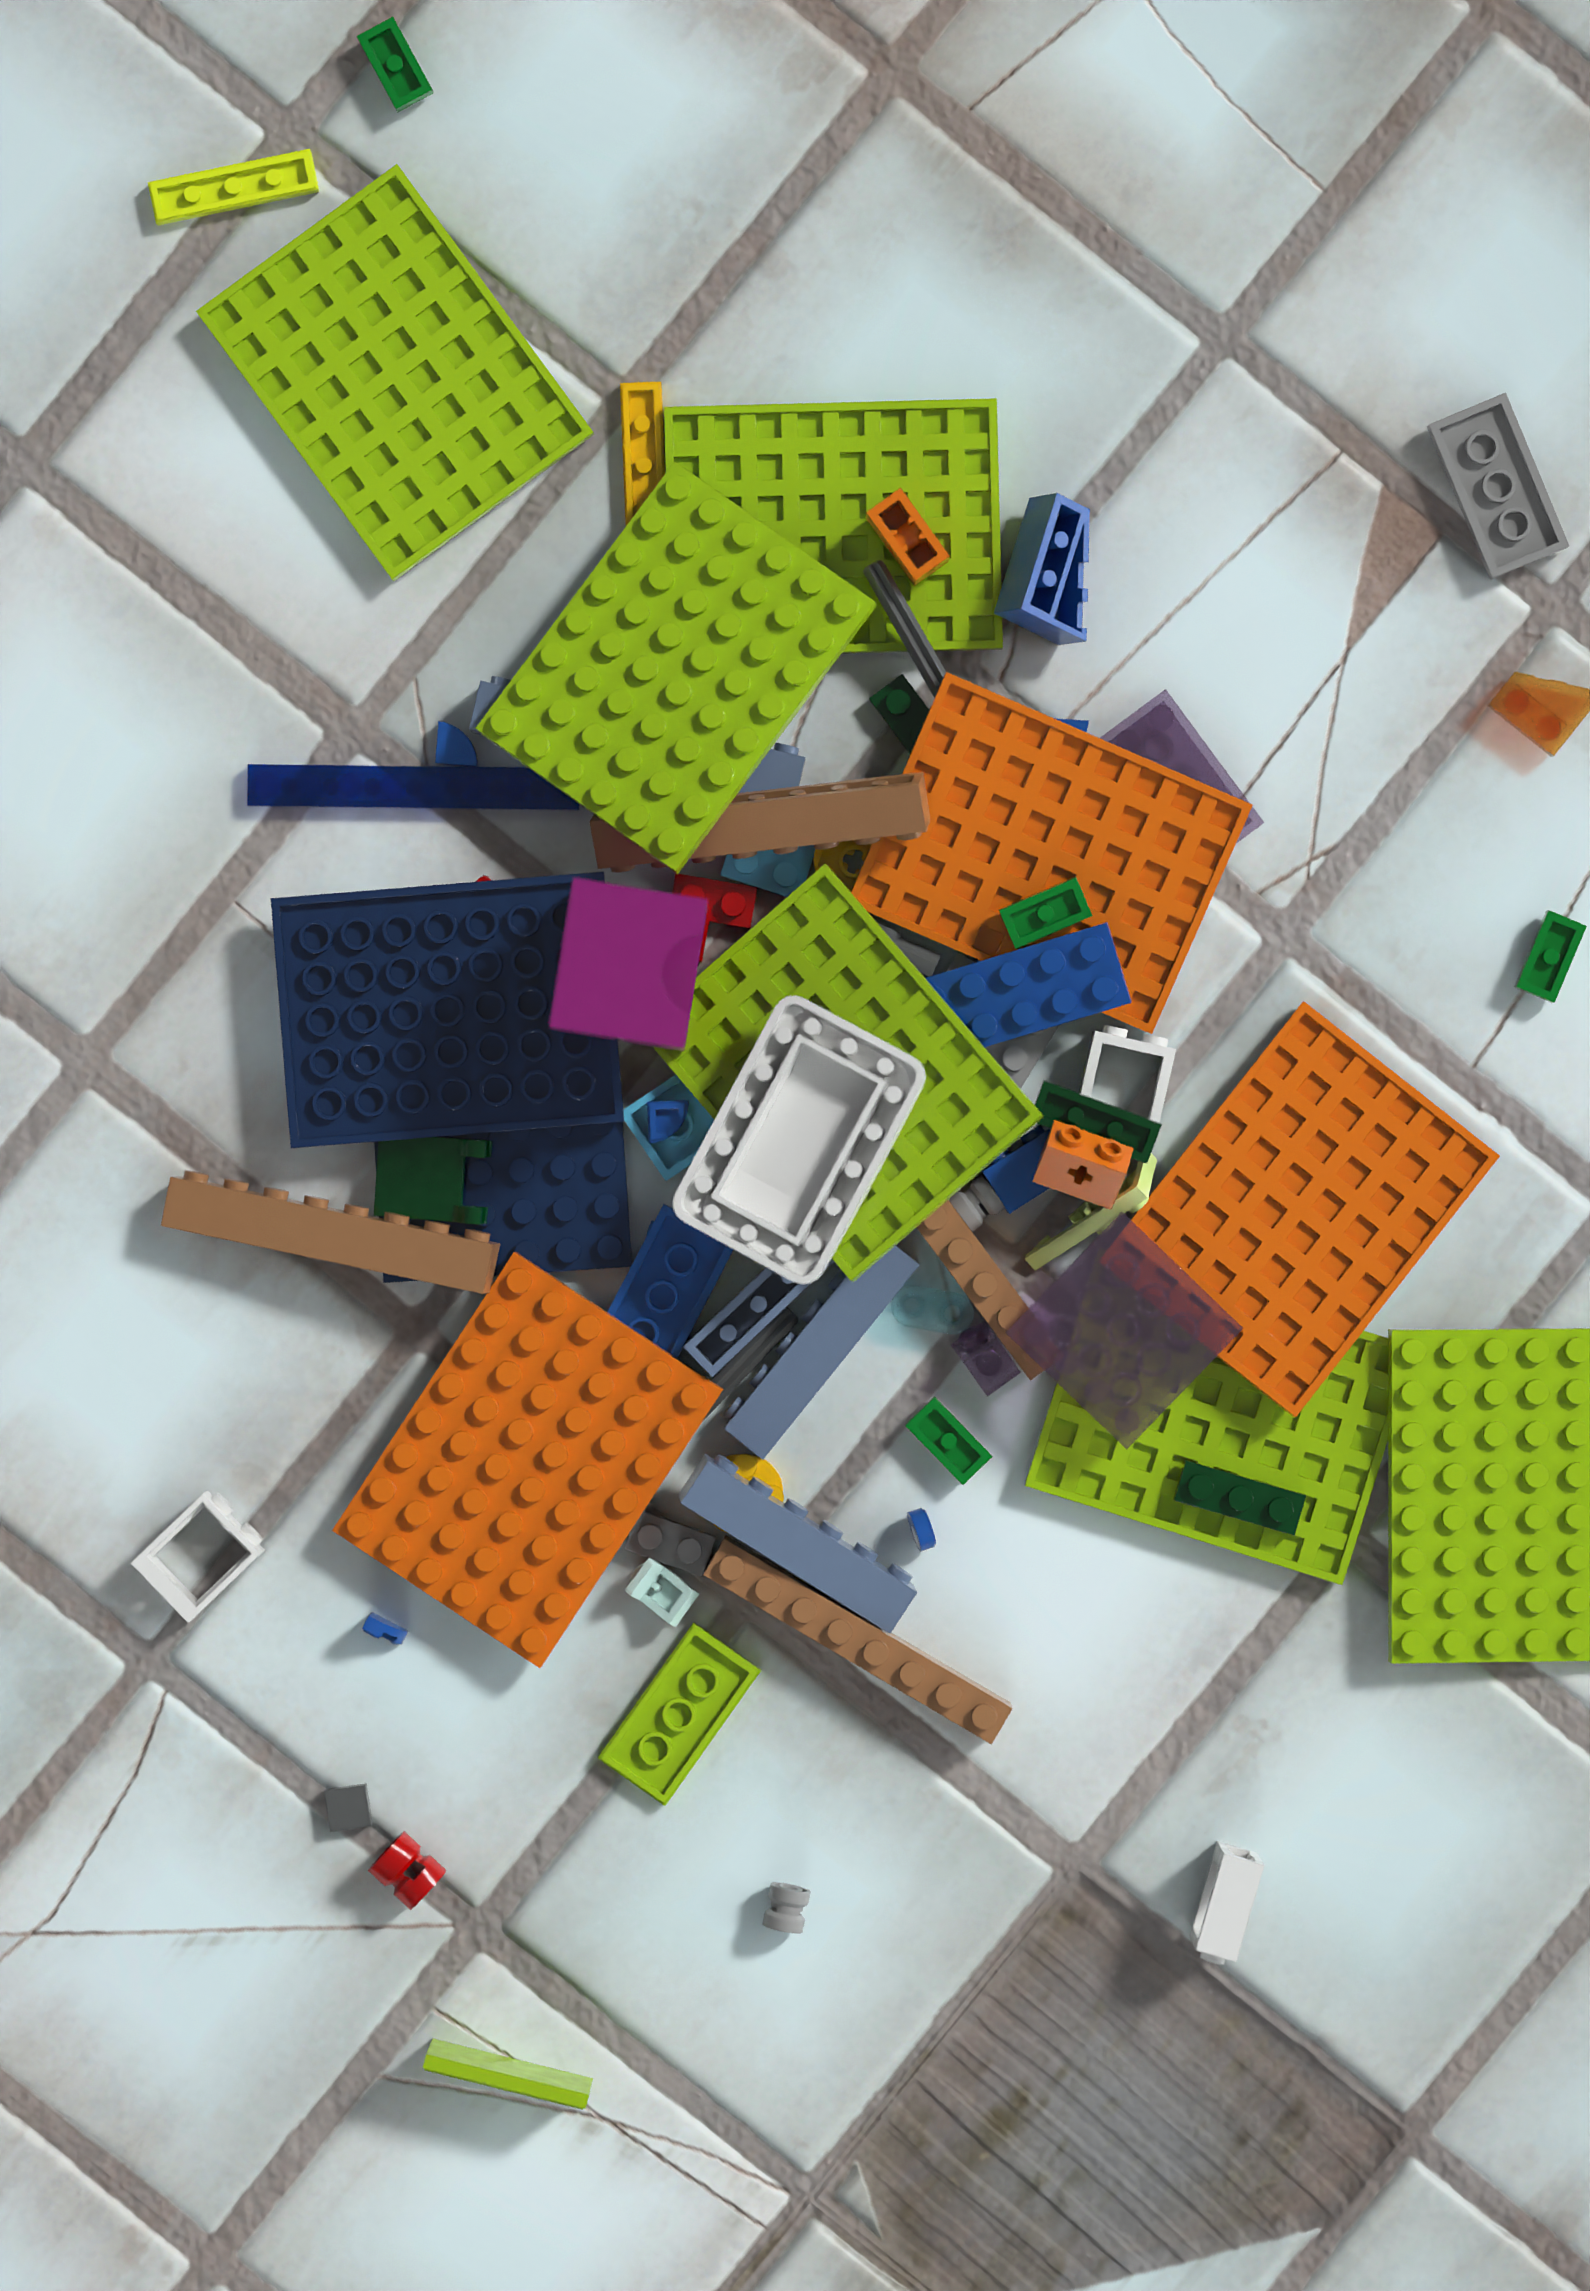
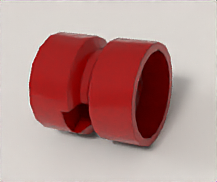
M403 1831L378 1857L368 1871L384 1886L393 1885L395 1887L393 1895L408 1909L412 1910L436 1885L447 1870L431 1855L422 1856L420 1854L421 1846ZM409 1866L416 1874L412 1879L403 1874Z

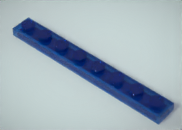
M248 764L247 806L580 811V804L531 769L524 767Z

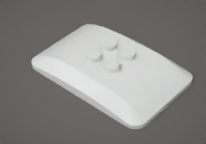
M788 996L780 1000L775 1006L675 1192L673 1209L677 1217L793 1282L810 1284L818 1280L859 1210L924 1086L926 1075L922 1063L913 1056L805 998Z

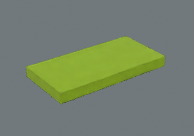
M693 1622L597 1759L666 1806L759 1675L761 1669Z
M432 2038L423 2064L424 2071L581 2110L586 2109L593 2078L434 2038Z

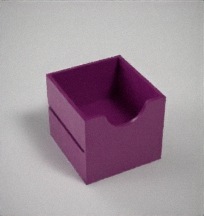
M573 878L549 1027L559 1032L616 1041V1038H620L627 1043L684 1052L708 899Z

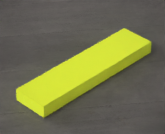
M311 149L148 182L157 225L320 192Z

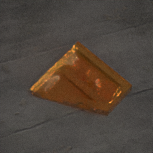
M1514 672L1487 706L1549 756L1553 757L1590 712V689L1566 684V682L1546 680L1533 675Z

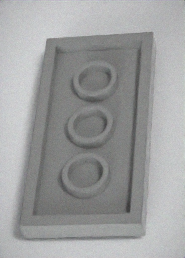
M1506 392L1427 426L1490 580L1569 547V543Z

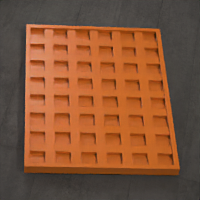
M945 672L902 774L924 773L931 818L928 829L915 839L898 840L896 836L880 837L878 842L872 843L851 893L869 913L980 961L1108 922L1132 1003L1101 1013L1152 1034L1253 805ZM1076 877L1092 916L1015 949L998 909Z
M1303 1001L1149 1195L1148 1202L1134 1214L1097 1262L1292 1417H1296L1500 1155Z
M514 1252L491 1286L490 1293H487L332 1531L538 1668H541L724 1389L531 1261Z

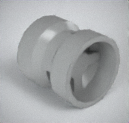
M982 1175L971 1181L968 1190L957 1192L949 1199V1202L972 1232L982 1226L983 1219L988 1215H997L1005 1209L999 1197Z
M772 1882L768 1894L772 1908L765 1911L762 1925L782 1932L802 1933L805 1919L800 1912H803V1907L808 1905L811 1891L792 1884Z

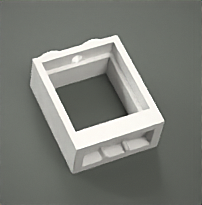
M1103 1025L1102 1032L1092 1031L1079 1093L1091 1097L1102 1044L1162 1057L1148 1116L1149 1119L1160 1122L1176 1049L1167 1047L1168 1039L1144 1034L1143 1041L1126 1038L1128 1030Z
M209 1491L204 1492L131 1562L141 1575L188 1623L265 1551L260 1545L263 1541L260 1534L247 1522L241 1526L231 1515L234 1511L232 1505L218 1492L214 1496ZM206 1508L247 1553L204 1595L197 1599L155 1555Z
M1219 1841L1216 1843L1189 1935L1195 1950L1201 1952L1200 1958L1220 1965H1224L1225 1959L1237 1961L1265 1866L1256 1852Z

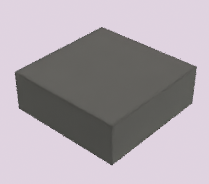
M367 1783L325 1789L330 1832L372 1826Z

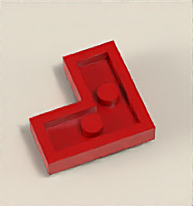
M679 873L678 875L675 874L672 894L708 899L699 962L703 961L709 922L747 929L751 928L757 887Z

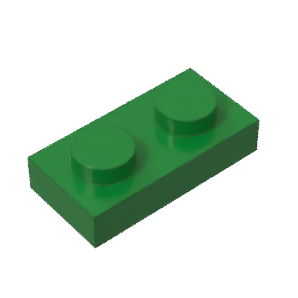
M394 17L357 36L361 47L397 113L434 93Z
M1076 877L998 909L1015 949L1092 916Z
M1547 910L1514 987L1550 1003H1555L1587 926Z
M935 1396L905 1424L913 1435L962 1485L993 1457Z

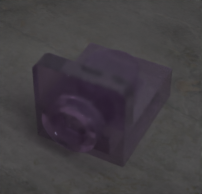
M985 1322L966 1329L951 1344V1347L987 1396L1021 1373Z

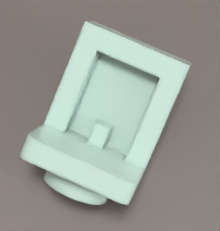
M651 1558L647 1559L645 1563L639 1565L633 1571L630 1577V1584L625 1589V1592L630 1596L640 1600L674 1627L677 1626L700 1594L667 1566Z

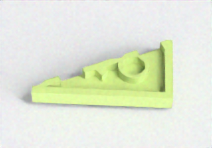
M1151 1153L1147 1164L1138 1161L1136 1170L1124 1179L1112 1210L1085 1201L1068 1216L1073 1225L1053 1238L1047 1235L1026 1254L1025 1260L1036 1271L1093 1233H1104L1113 1226L1118 1217L1127 1211L1135 1213L1140 1210L1149 1200V1192L1157 1163L1154 1155Z

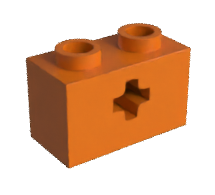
M901 488L866 512V520L914 586L948 563L949 554Z
M1054 1120L1040 1154L1032 1182L1112 1210L1127 1174L1133 1148L1123 1145L1118 1141L1081 1130L1076 1126Z

